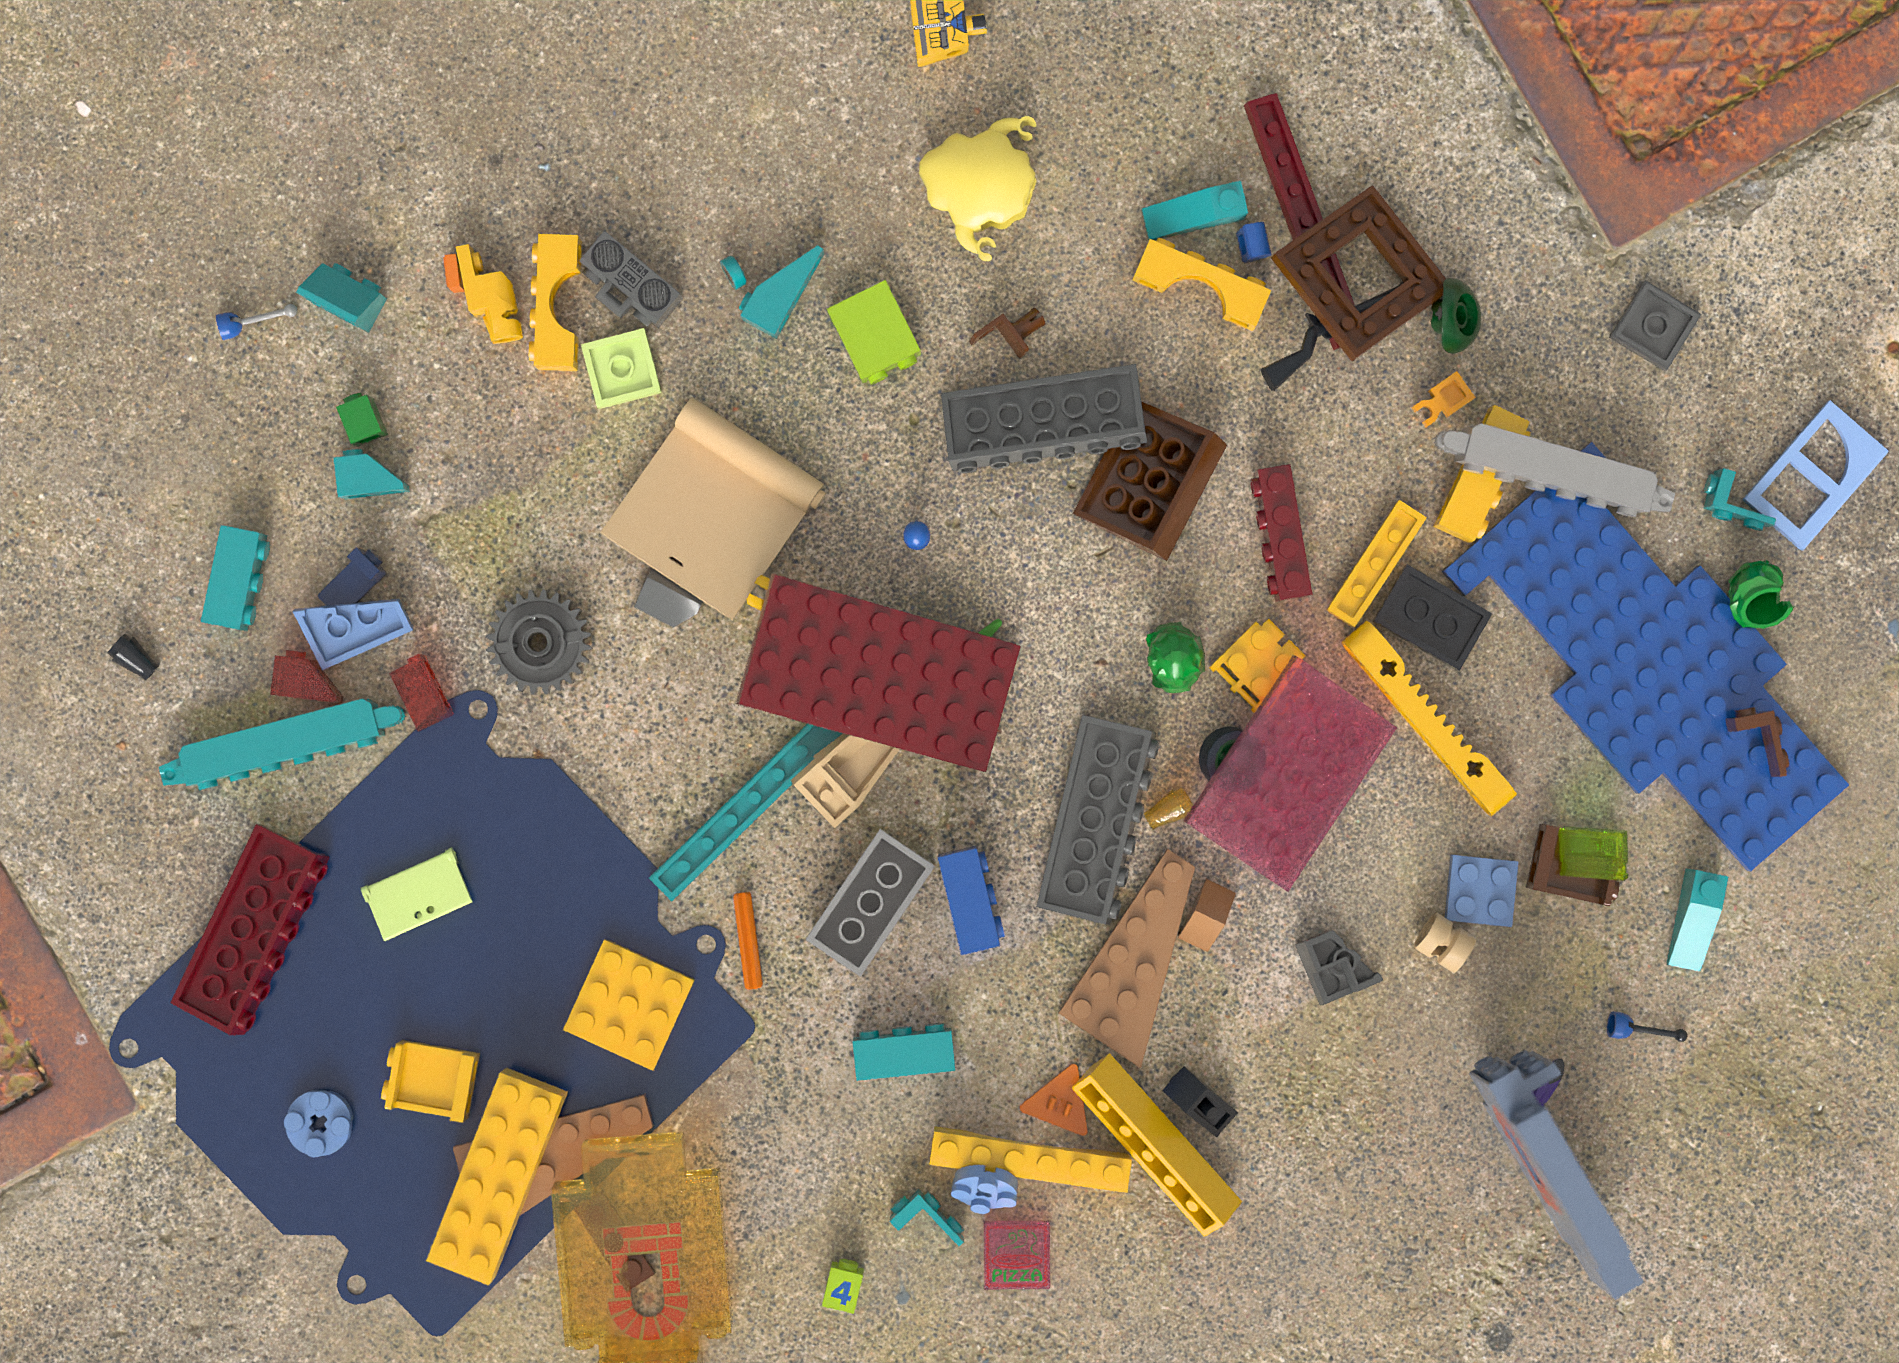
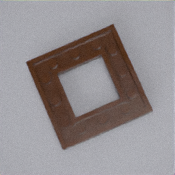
M1373 185L1281 248L1271 257L1352 362L1443 297L1445 276ZM1365 233L1404 283L1360 314L1321 263Z

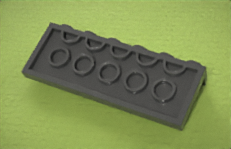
M1136 364L941 393L948 461L952 470L959 473H972L977 468L986 466L1000 469L1008 467L1010 463L1023 461L1025 464H1034L1041 462L1042 458L1054 456L1057 459H1068L1074 457L1075 453L1082 452L1102 454L1109 448L1116 447L1130 450L1138 448L1143 443H1147Z
M1082 715L1036 907L1105 925L1111 924L1112 919L1117 920L1121 908V900H1117L1120 887H1125L1129 875V868H1125L1127 855H1133L1137 836L1132 834L1135 822H1141L1144 812V804H1141L1140 801L1143 790L1148 791L1151 783L1152 772L1148 771L1151 758L1156 759L1159 750L1160 740L1155 739V732Z

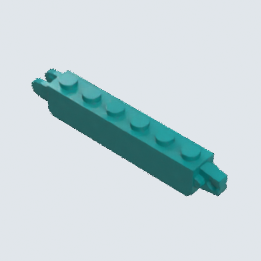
M359 699L184 745L178 754L179 758L159 766V772L164 786L186 784V786L197 785L198 790H204L219 786L218 779L229 777L230 781L234 782L250 778L249 771L261 768L263 774L282 769L281 763L290 760L294 761V765L314 761L313 754L324 751L326 757L346 752L345 746L357 743L358 748L378 744L377 738L386 735L384 729L403 723L405 717H407L405 715L406 712L404 711L405 709L398 705L396 707L395 705H389V707L379 708L378 704L370 699Z

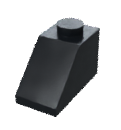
M1185 1066L1170 1079L1167 1086L1162 1090L1187 1115L1215 1137L1224 1130L1238 1113Z

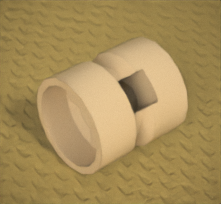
M1435 912L1419 932L1414 948L1429 958L1437 956V963L1455 973L1469 957L1476 943V937L1461 927L1453 929V922Z

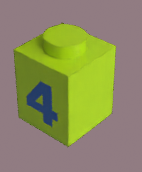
M840 1259L839 1263L832 1261L822 1307L854 1314L864 1274V1269L858 1267L859 1263L848 1259Z

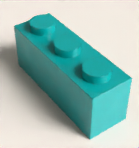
M224 525L220 526L201 622L248 631L249 625H253L257 612L256 606H253L255 594L261 591L263 584V574H260L262 561L267 560L270 551V542L267 541L268 535Z
M944 1023L927 1024L924 1031L912 1032L911 1026L892 1028V1034L879 1035V1030L860 1031L859 1037H854L852 1041L856 1081L955 1071L952 1028H945Z

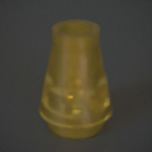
M1182 787L1176 791L1173 788L1153 807L1144 812V816L1150 827L1154 830L1159 826L1190 817L1189 813L1194 811L1195 808Z

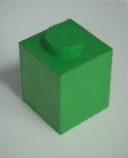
M362 393L352 394L343 399L344 404L336 407L351 444L359 447L388 435L374 399L367 394L364 396Z

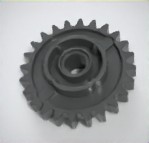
M544 589L538 598L534 590H529L527 599L517 593V603L513 604L510 601H504L507 611L496 610L495 613L500 620L498 622H489V625L495 629L493 634L486 635L487 639L494 642L492 646L486 648L487 652L495 653V657L489 663L491 665L499 664L500 669L496 675L503 676L508 674L506 684L510 686L517 681L518 691L523 692L529 686L531 694L536 695L539 687H541L544 694L548 695L552 685L558 691H562V681L565 680L569 684H573L572 673L583 674L579 663H589L590 661L583 655L584 651L593 649L592 646L585 644V639L593 636L592 633L583 631V628L589 621L578 620L582 610L577 608L571 611V599H567L561 604V594L557 592L551 599H549L548 591ZM538 633H543L547 638V646L544 650L537 652L532 647V638Z

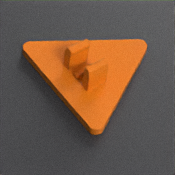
M1070 1064L1020 1105V1111L1085 1136L1088 1130L1083 1100L1072 1089L1080 1079L1078 1066Z

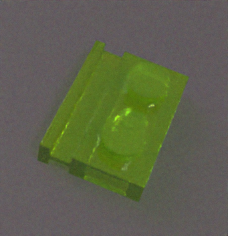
M1567 826L1559 829L1560 861H1562L1560 876L1621 881L1628 878V873L1626 872V864H1628L1627 831Z

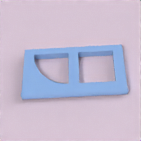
M1831 400L1827 401L1742 500L1757 513L1776 518L1773 527L1799 550L1803 551L1885 457L1888 450ZM1827 419L1838 431L1845 448V469L1838 484L1800 452L1801 448ZM1788 463L1827 495L1800 528L1761 496Z

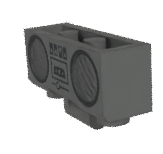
M605 230L580 259V263L585 267L582 273L596 285L600 281L604 283V286L599 290L595 298L620 319L633 307L635 312L632 315L642 324L648 327L652 323L659 328L683 300L682 295ZM614 287L627 297L624 303L610 293Z

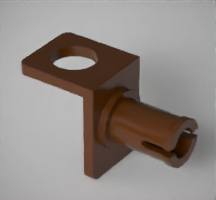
M1036 308L1030 309L1028 313L1013 323L1003 313L974 333L969 343L974 345L992 331L998 329L1019 359H1021L1029 351V347L1023 339L1040 327L1045 326L1046 323L1042 315L1034 320L1037 317L1036 315L1040 313Z

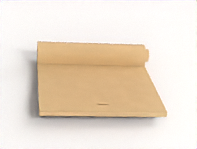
M692 397L678 415L675 427L600 533L733 621L746 602L749 593L751 594L757 586L754 583L760 575L764 576L810 507L816 510L826 493L822 491L824 487L822 482Z

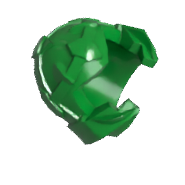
M1768 560L1744 563L1728 580L1730 583L1728 591L1730 609L1734 619L1743 628L1764 629L1778 625L1790 615L1795 607L1791 605L1790 601L1780 602V591L1784 584V574L1778 566L1771 564Z
M1181 622L1159 625L1154 632L1147 634L1146 642L1149 647L1147 664L1153 672L1152 684L1154 687L1162 688L1166 693H1181L1191 690V686L1198 680L1200 674L1205 672V652L1200 636H1195L1190 629L1182 626Z

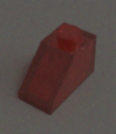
M286 650L285 656L275 655L270 695L343 703L344 696L321 669L316 660L305 659L306 652Z

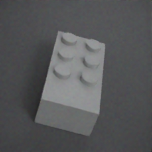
M880 829L805 940L861 977L935 866Z

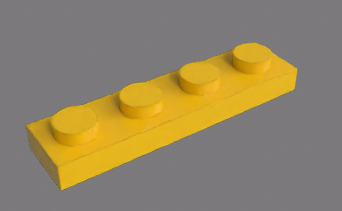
M1398 500L1330 602L1326 611L1352 628H1355L1427 517L1401 500Z

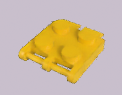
M1267 619L1261 626L1254 622L1209 667L1213 672L1217 671L1231 685L1230 690L1233 693L1238 692L1251 705L1252 708L1250 710L1254 714L1259 712L1302 669L1298 663L1306 656L1290 639L1282 646L1277 643L1285 634L1270 619ZM1222 664L1238 678L1237 681L1221 667ZM1243 685H1245L1253 693V695L1259 700L1258 702H1256L1242 688Z

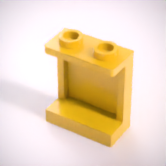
M406 1040L399 1041L395 1047L390 1048L387 1067H392L390 1079L385 1080L381 1099L386 1100L385 1109L400 1108L450 1117V1121L463 1123L469 1118L480 1053Z

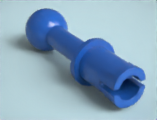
M921 521L908 523L903 531L904 541L913 550L925 548L930 541L928 526Z

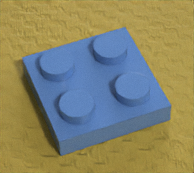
M1450 855L1445 918L1456 922L1512 927L1518 861Z

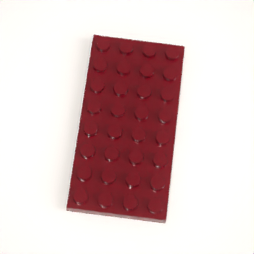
M771 574L736 704L986 772L1021 646Z

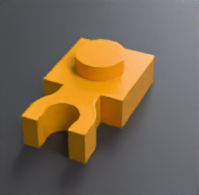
M1456 371L1428 391L1432 397L1431 400H1422L1411 408L1414 412L1423 407L1429 409L1430 417L1422 422L1426 428L1436 421L1441 411L1447 418L1476 397Z

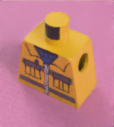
M910 0L918 67L965 54L969 51L968 36L986 34L985 15L965 16L963 0Z

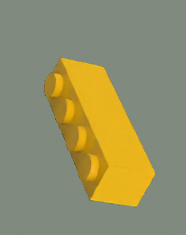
M1496 405L1488 408L1482 424L1530 437L1531 432L1527 431L1530 421ZM1462 464L1433 527L1470 543L1475 541L1476 537L1481 539L1489 524V521L1485 519L1490 508H1496L1502 497L1503 491L1499 490L1502 481L1494 479L1495 473L1486 470L1483 471V474L1463 470L1464 464Z

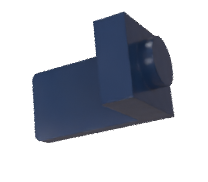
M356 547L347 556L351 562L318 594V598L326 606L358 603L387 574L380 566L383 563L380 557L371 549L365 551Z

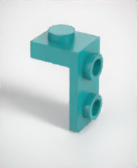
M1722 468L1708 476L1704 486V493H1707L1703 509L1713 511L1712 517L1724 521H1731L1732 518L1744 521V527L1757 531H1763L1764 527L1775 525L1776 518L1727 504L1736 474L1735 471Z
M918 1189L908 1199L902 1196L890 1208L893 1214L890 1215L889 1222L898 1231L918 1212L924 1209L958 1246L964 1243V1236L961 1234L964 1231L963 1227L954 1217L950 1216L947 1219L938 1210L941 1204L930 1192L924 1195Z

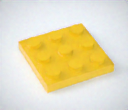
M604 939L563 1030L653 1071L695 979L608 939Z

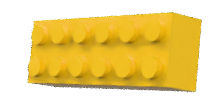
M505 1068L500 1072L426 1261L486 1285H489L495 1279L568 1091L509 1068Z

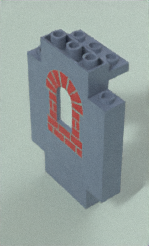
M1527 1050L1509 1059L1511 1064L1497 1056L1495 1058L1487 1056L1474 1064L1475 1069L1469 1072V1075L1485 1100L1482 1104L1561 1238L1571 1246L1589 1279L1614 1300L1643 1284L1644 1281L1628 1256L1631 1254V1251L1549 1112L1537 1102L1532 1093L1535 1089L1561 1075L1555 1063L1534 1051L1528 1053Z

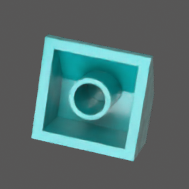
M322 263L298 287L296 293L367 333L370 332L387 300L386 297L379 293L380 286L363 278L361 283L350 278L352 272L337 263H334L332 268Z

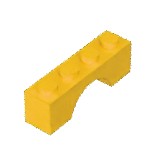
M538 234V243H533L532 261L537 263V276H532L531 294L536 296V308H531L530 327L535 328V341L529 342V360L534 361V366L538 370L578 371L579 338L574 333L561 327L554 313V300L561 285L571 277L581 274L582 240L578 235Z
M1165 239L1149 240L1132 281L1160 293H1163L1172 284L1182 280L1201 281L1209 285L1217 293L1222 304V319L1251 331L1255 329L1271 292L1270 289L1265 288L1266 283L1251 276H1248L1246 280L1235 275L1236 270L1224 264L1218 263L1217 267L1204 262L1206 258L1196 252L1187 251L1186 254L1175 250V245Z

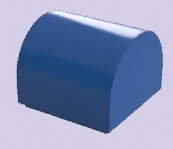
M1264 222L1246 224L1237 231L1236 236L1242 262H1253L1272 255Z

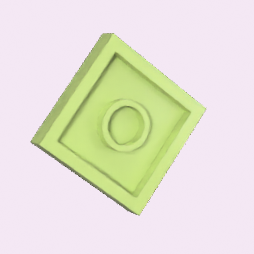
M645 328L581 344L598 409L662 393Z

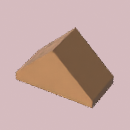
M1205 879L1178 938L1208 952L1226 924L1236 893Z

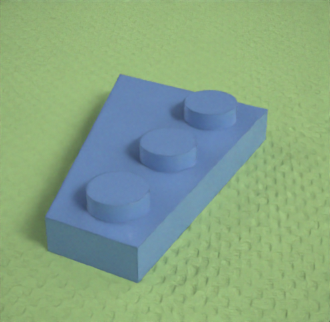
M400 599L293 610L322 670L413 631L414 628Z

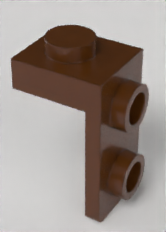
M1755 707L1735 710L1736 717L1725 719L1728 732L1761 727L1771 777L1787 776L1786 768L1789 767V758L1786 750L1781 747L1779 736L1782 735V724L1779 717L1775 716L1774 711L1756 712Z

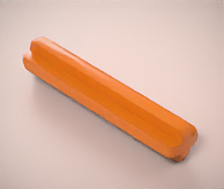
M740 892L734 894L733 900L744 986L746 989L752 990L761 988L763 982L752 896L750 892Z

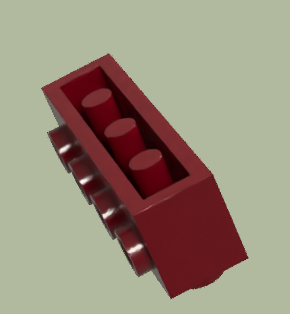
M1291 464L1258 469L1253 473L1254 478L1250 479L1253 498L1258 497L1260 510L1256 511V521L1258 529L1263 530L1265 543H1261L1264 563L1269 562L1271 574L1267 576L1269 594L1274 595L1275 602L1313 595Z

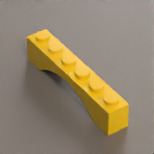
M934 1126L929 1165L956 1169L971 1165H985L986 1172L995 1173L997 1167L1019 1178L1127 1193L1132 1159L1130 1154L1038 1145L991 1137L965 1130Z

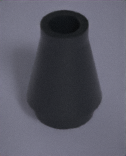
M126 634L122 635L107 652L113 658L112 662L142 677L145 681L159 667L136 638H130Z

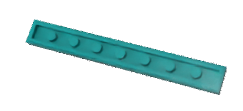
M807 723L663 863L649 879L672 902L792 785L790 780L815 759L813 757L815 754L843 733Z

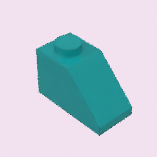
M362 449L343 451L342 457L333 458L339 498L347 500L410 492L407 483L374 457L363 454Z

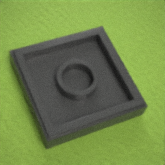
M1645 280L1609 338L1661 370L1667 371L1701 314Z

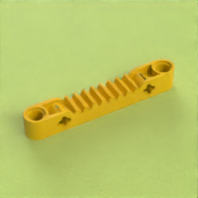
M1365 621L1341 642L1349 655L1489 816L1492 817L1517 796L1513 787L1487 757L1480 753H1471L1472 746L1470 744L1460 746L1464 736L1462 734L1451 735L1455 728L1453 724L1442 725L1446 715H1434L1438 707L1436 704L1425 705L1429 696L1428 694L1417 695L1421 686L1419 684L1408 685L1412 676L1410 674L1404 675L1405 665L1402 658L1369 621ZM1381 662H1391L1392 666L1389 669L1391 675L1380 674L1383 668L1380 664ZM1467 762L1477 763L1475 767L1476 775L1466 774L1469 769Z

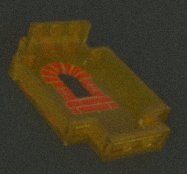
M684 1132L584 1140L581 1146L584 1179L555 1181L551 1188L565 1347L574 1346L575 1350H587L598 1344V1363H703L701 1335H706L709 1339L722 1338L726 1336V1333L732 1332L733 1326L720 1168L687 1170ZM660 1253L664 1307L656 1316L644 1317L633 1308L630 1280L625 1279L622 1273L628 1271L629 1255Z

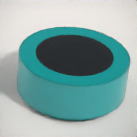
M730 255L720 261L727 279L735 290L746 285V277L733 256Z

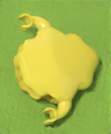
M1029 116L1022 117L1021 119L1011 117L997 120L991 124L988 130L972 138L964 134L955 133L949 136L940 146L927 152L919 162V175L927 188V200L933 208L949 212L955 225L957 240L964 248L978 254L979 258L983 261L992 260V256L988 253H983L981 249L984 246L995 248L996 245L993 239L989 237H984L977 241L974 233L981 232L991 226L997 229H1006L1013 222L1024 219L1027 207L1032 199V193L1037 181L1035 178L1036 174L1030 166L1027 153L1014 149L1009 138L1006 136L1011 131H1018V135L1022 140L1030 141L1033 138L1032 134L1022 131V128L1026 125L1036 127L1035 120Z

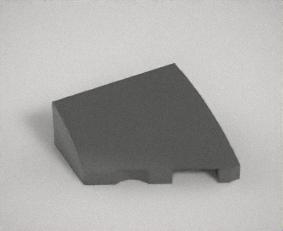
M1333 930L1295 944L1319 1005H1325L1383 981L1382 976L1378 972L1374 973L1361 961L1362 957L1355 950L1348 949L1343 939Z

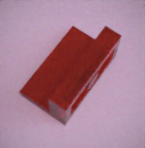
M417 654L407 659L408 664L389 674L417 731L420 732L454 715L426 656Z

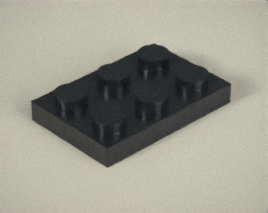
M1406 564L1372 622L1453 669L1460 671L1492 613Z

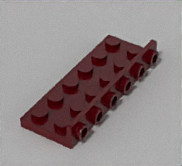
M256 824L170 1003L229 1035H244L255 1023V1012L260 1002L267 997L270 991L269 983L274 973L280 969L284 962V952L289 942L298 933V923L301 916L312 904L313 891L317 883L326 875L328 869L326 864L329 856L316 853L264 825Z

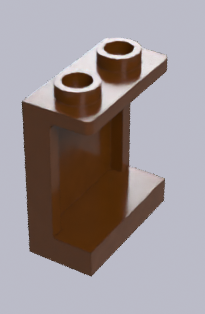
M1539 824L1526 888L1610 906L1612 900L1615 901L1619 893L1620 884L1616 879L1618 869L1623 868L1627 852L1626 849H1623L1624 842Z

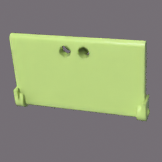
M449 848L440 855L370 886L361 887L362 895L365 902L370 905L384 941L473 902L458 867L459 861L453 848Z

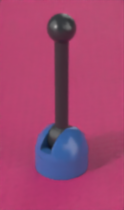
M1612 1011L1607 1021V1035L1610 1038L1624 1039L1629 1037L1633 1031L1672 1037L1678 1042H1684L1688 1037L1687 1032L1683 1029L1670 1031L1634 1025L1632 1018L1621 1012Z

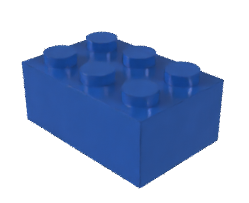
M972 846L939 854L938 861L961 955L1000 946L999 938L1005 937L1000 915L993 917L991 906L996 905L997 901L992 883L985 884L983 873L989 872L985 852H978L977 847Z

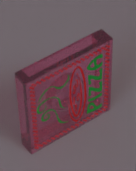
M983 1221L984 1290L1050 1289V1222Z

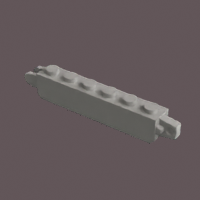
M1482 423L1469 425L1462 429L1461 432H1455V430L1438 432V435L1434 438L1437 449L1454 454V462L1464 464L1463 470L1471 473L1483 474V471L1486 470L1495 473L1494 479L1503 482L1514 483V479L1526 482V488L1542 492L1545 491V487L1557 490L1556 496L1569 500H1575L1576 496L1586 498V504L1589 506L1606 509V505L1618 507L1616 513L1630 517H1636L1637 513L1650 511L1670 512L1672 509L1675 493L1658 486L1656 475L1649 470Z

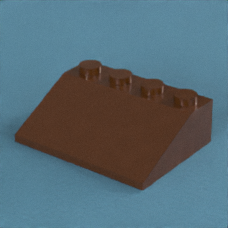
M1142 402L1147 443H1143L1138 448L1125 450L1121 447L1109 448L1103 454L1073 514L1129 544L1167 561L1227 444L1213 431Z

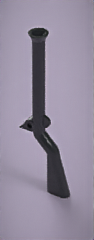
M1401 281L1398 286L1355 305V308L1360 314L1404 282ZM1305 314L1309 322V328L1304 335L1299 351L1261 368L1262 376L1271 391H1275L1311 358L1318 337L1333 338L1315 315Z

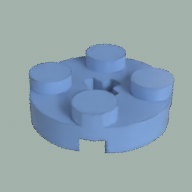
M311 1090L299 1096L291 1104L284 1119V1126L290 1142L300 1152L313 1158L326 1156L342 1148L349 1140L352 1133L353 1112L349 1103L340 1094L333 1091ZM314 1115L318 1118L324 1115L327 1118V1121L324 1123L325 1131L313 1128L312 1124L314 1121L312 1117Z
M985 1165L966 1166L956 1171L952 1181L951 1196L967 1205H971L970 1209L974 1213L987 1214L990 1212V1209L1010 1208L1016 1205L1018 1180L1013 1174L996 1167V1171L993 1173L986 1172Z

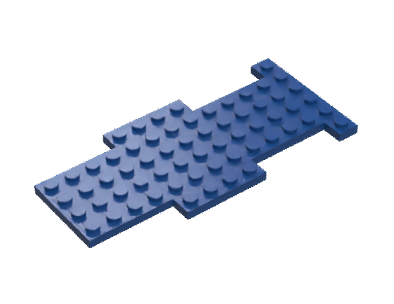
M1590 442L1581 450V452L1606 458L1593 442ZM1545 487L1544 492L1535 490L1485 533L1481 539H1478L1446 567L1442 573L1463 596H1466L1489 576L1572 670L1574 674L1554 690L1550 696L1636 794H1640L1663 774L1747 871L1751 872L1849 786L1763 687L1766 682L1787 664L1756 628H1743L1734 619L1730 609V599L1701 566H1696L1674 586L1607 508L1602 509L1586 504V498L1576 496L1575 500L1556 496L1557 490ZM1755 707L1756 712L1774 711L1775 716L1779 717L1782 724V735L1779 736L1781 747L1786 750L1789 758V767L1786 768L1787 776L1771 777L1761 727L1728 732L1725 719L1736 717L1735 710Z

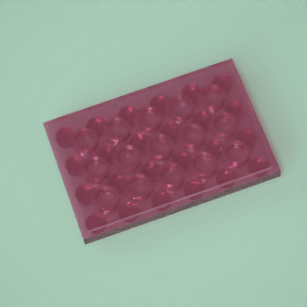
M1293 655L1183 822L1283 890L1289 892L1397 727L1305 661Z

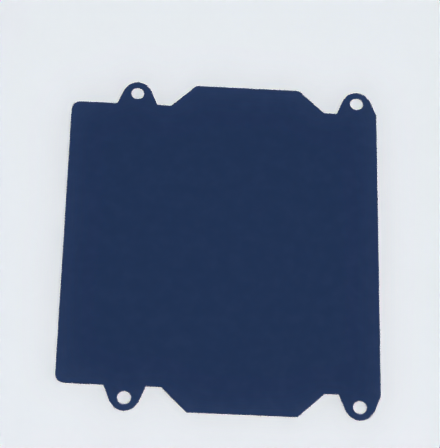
M481 690L468 691L444 701L299 842L302 846L316 853L329 856L326 864L328 869L324 878L317 883L313 891L312 904L301 916L298 923V933L289 942L284 952V962L280 969L274 973L269 983L270 991L267 997L260 1002L255 1012V1023L244 1035H229L170 1003L201 940L200 938L121 1014L109 1044L110 1055L119 1066L136 1068L162 1057L176 1071V1124L283 1235L335 1236L349 1250L337 1280L338 1292L343 1300L358 1305L366 1304L391 1294L429 1334L436 1337L446 1334L553 1230L575 1206L592 1192L748 1040L755 1031V1023L752 1017L714 979L725 954L726 942L721 931L709 925H701L672 936L658 921V887L649 879L658 868L552 759L499 757L486 744L497 719L498 707L493 696ZM475 700H482L488 707V712L482 719H474L469 714V705ZM449 848H453L459 861L458 867L473 902L384 941L370 905L365 902L362 895L361 887L370 886L440 855ZM709 935L714 938L716 947L712 953L702 954L698 951L696 944L699 937ZM604 939H608L695 979L653 1071L563 1030ZM125 1039H133L138 1045V1053L132 1058H125L119 1052V1046ZM406 1040L480 1053L469 1118L462 1123L450 1121V1117L400 1108L385 1109L386 1100L381 1099L383 1084L385 1080L390 1079L392 1067H387L390 1048L395 1047L399 1041ZM509 1068L568 1091L558 1117L646 1094L654 1126L520 1215L497 1275L489 1285L426 1261L460 1176L453 1147L474 1140L502 1070ZM311 1090L333 1091L344 1097L352 1109V1133L347 1143L336 1152L313 1158L300 1152L292 1145L286 1133L284 1119L289 1107L299 1096ZM314 1115L312 1117L314 1121L312 1124L313 1128L325 1131L324 1123L327 1121V1118L324 1115L320 1118ZM359 1275L365 1279L366 1289L363 1293L356 1295L349 1292L347 1281L350 1277Z

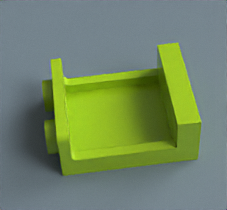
M886 280L827 308V313L857 370L862 384L867 381L871 385L876 384L888 377V371L896 367L904 370L918 362L916 357L921 355V350Z

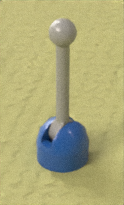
M288 304L284 309L243 319L232 312H225L216 315V322L222 340H227L238 336L242 331L243 325L284 315L294 317L297 314V307L293 304Z

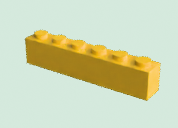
M1110 1053L1090 1066L1072 1087L1076 1094L1204 1237L1224 1226L1242 1203L1241 1199Z

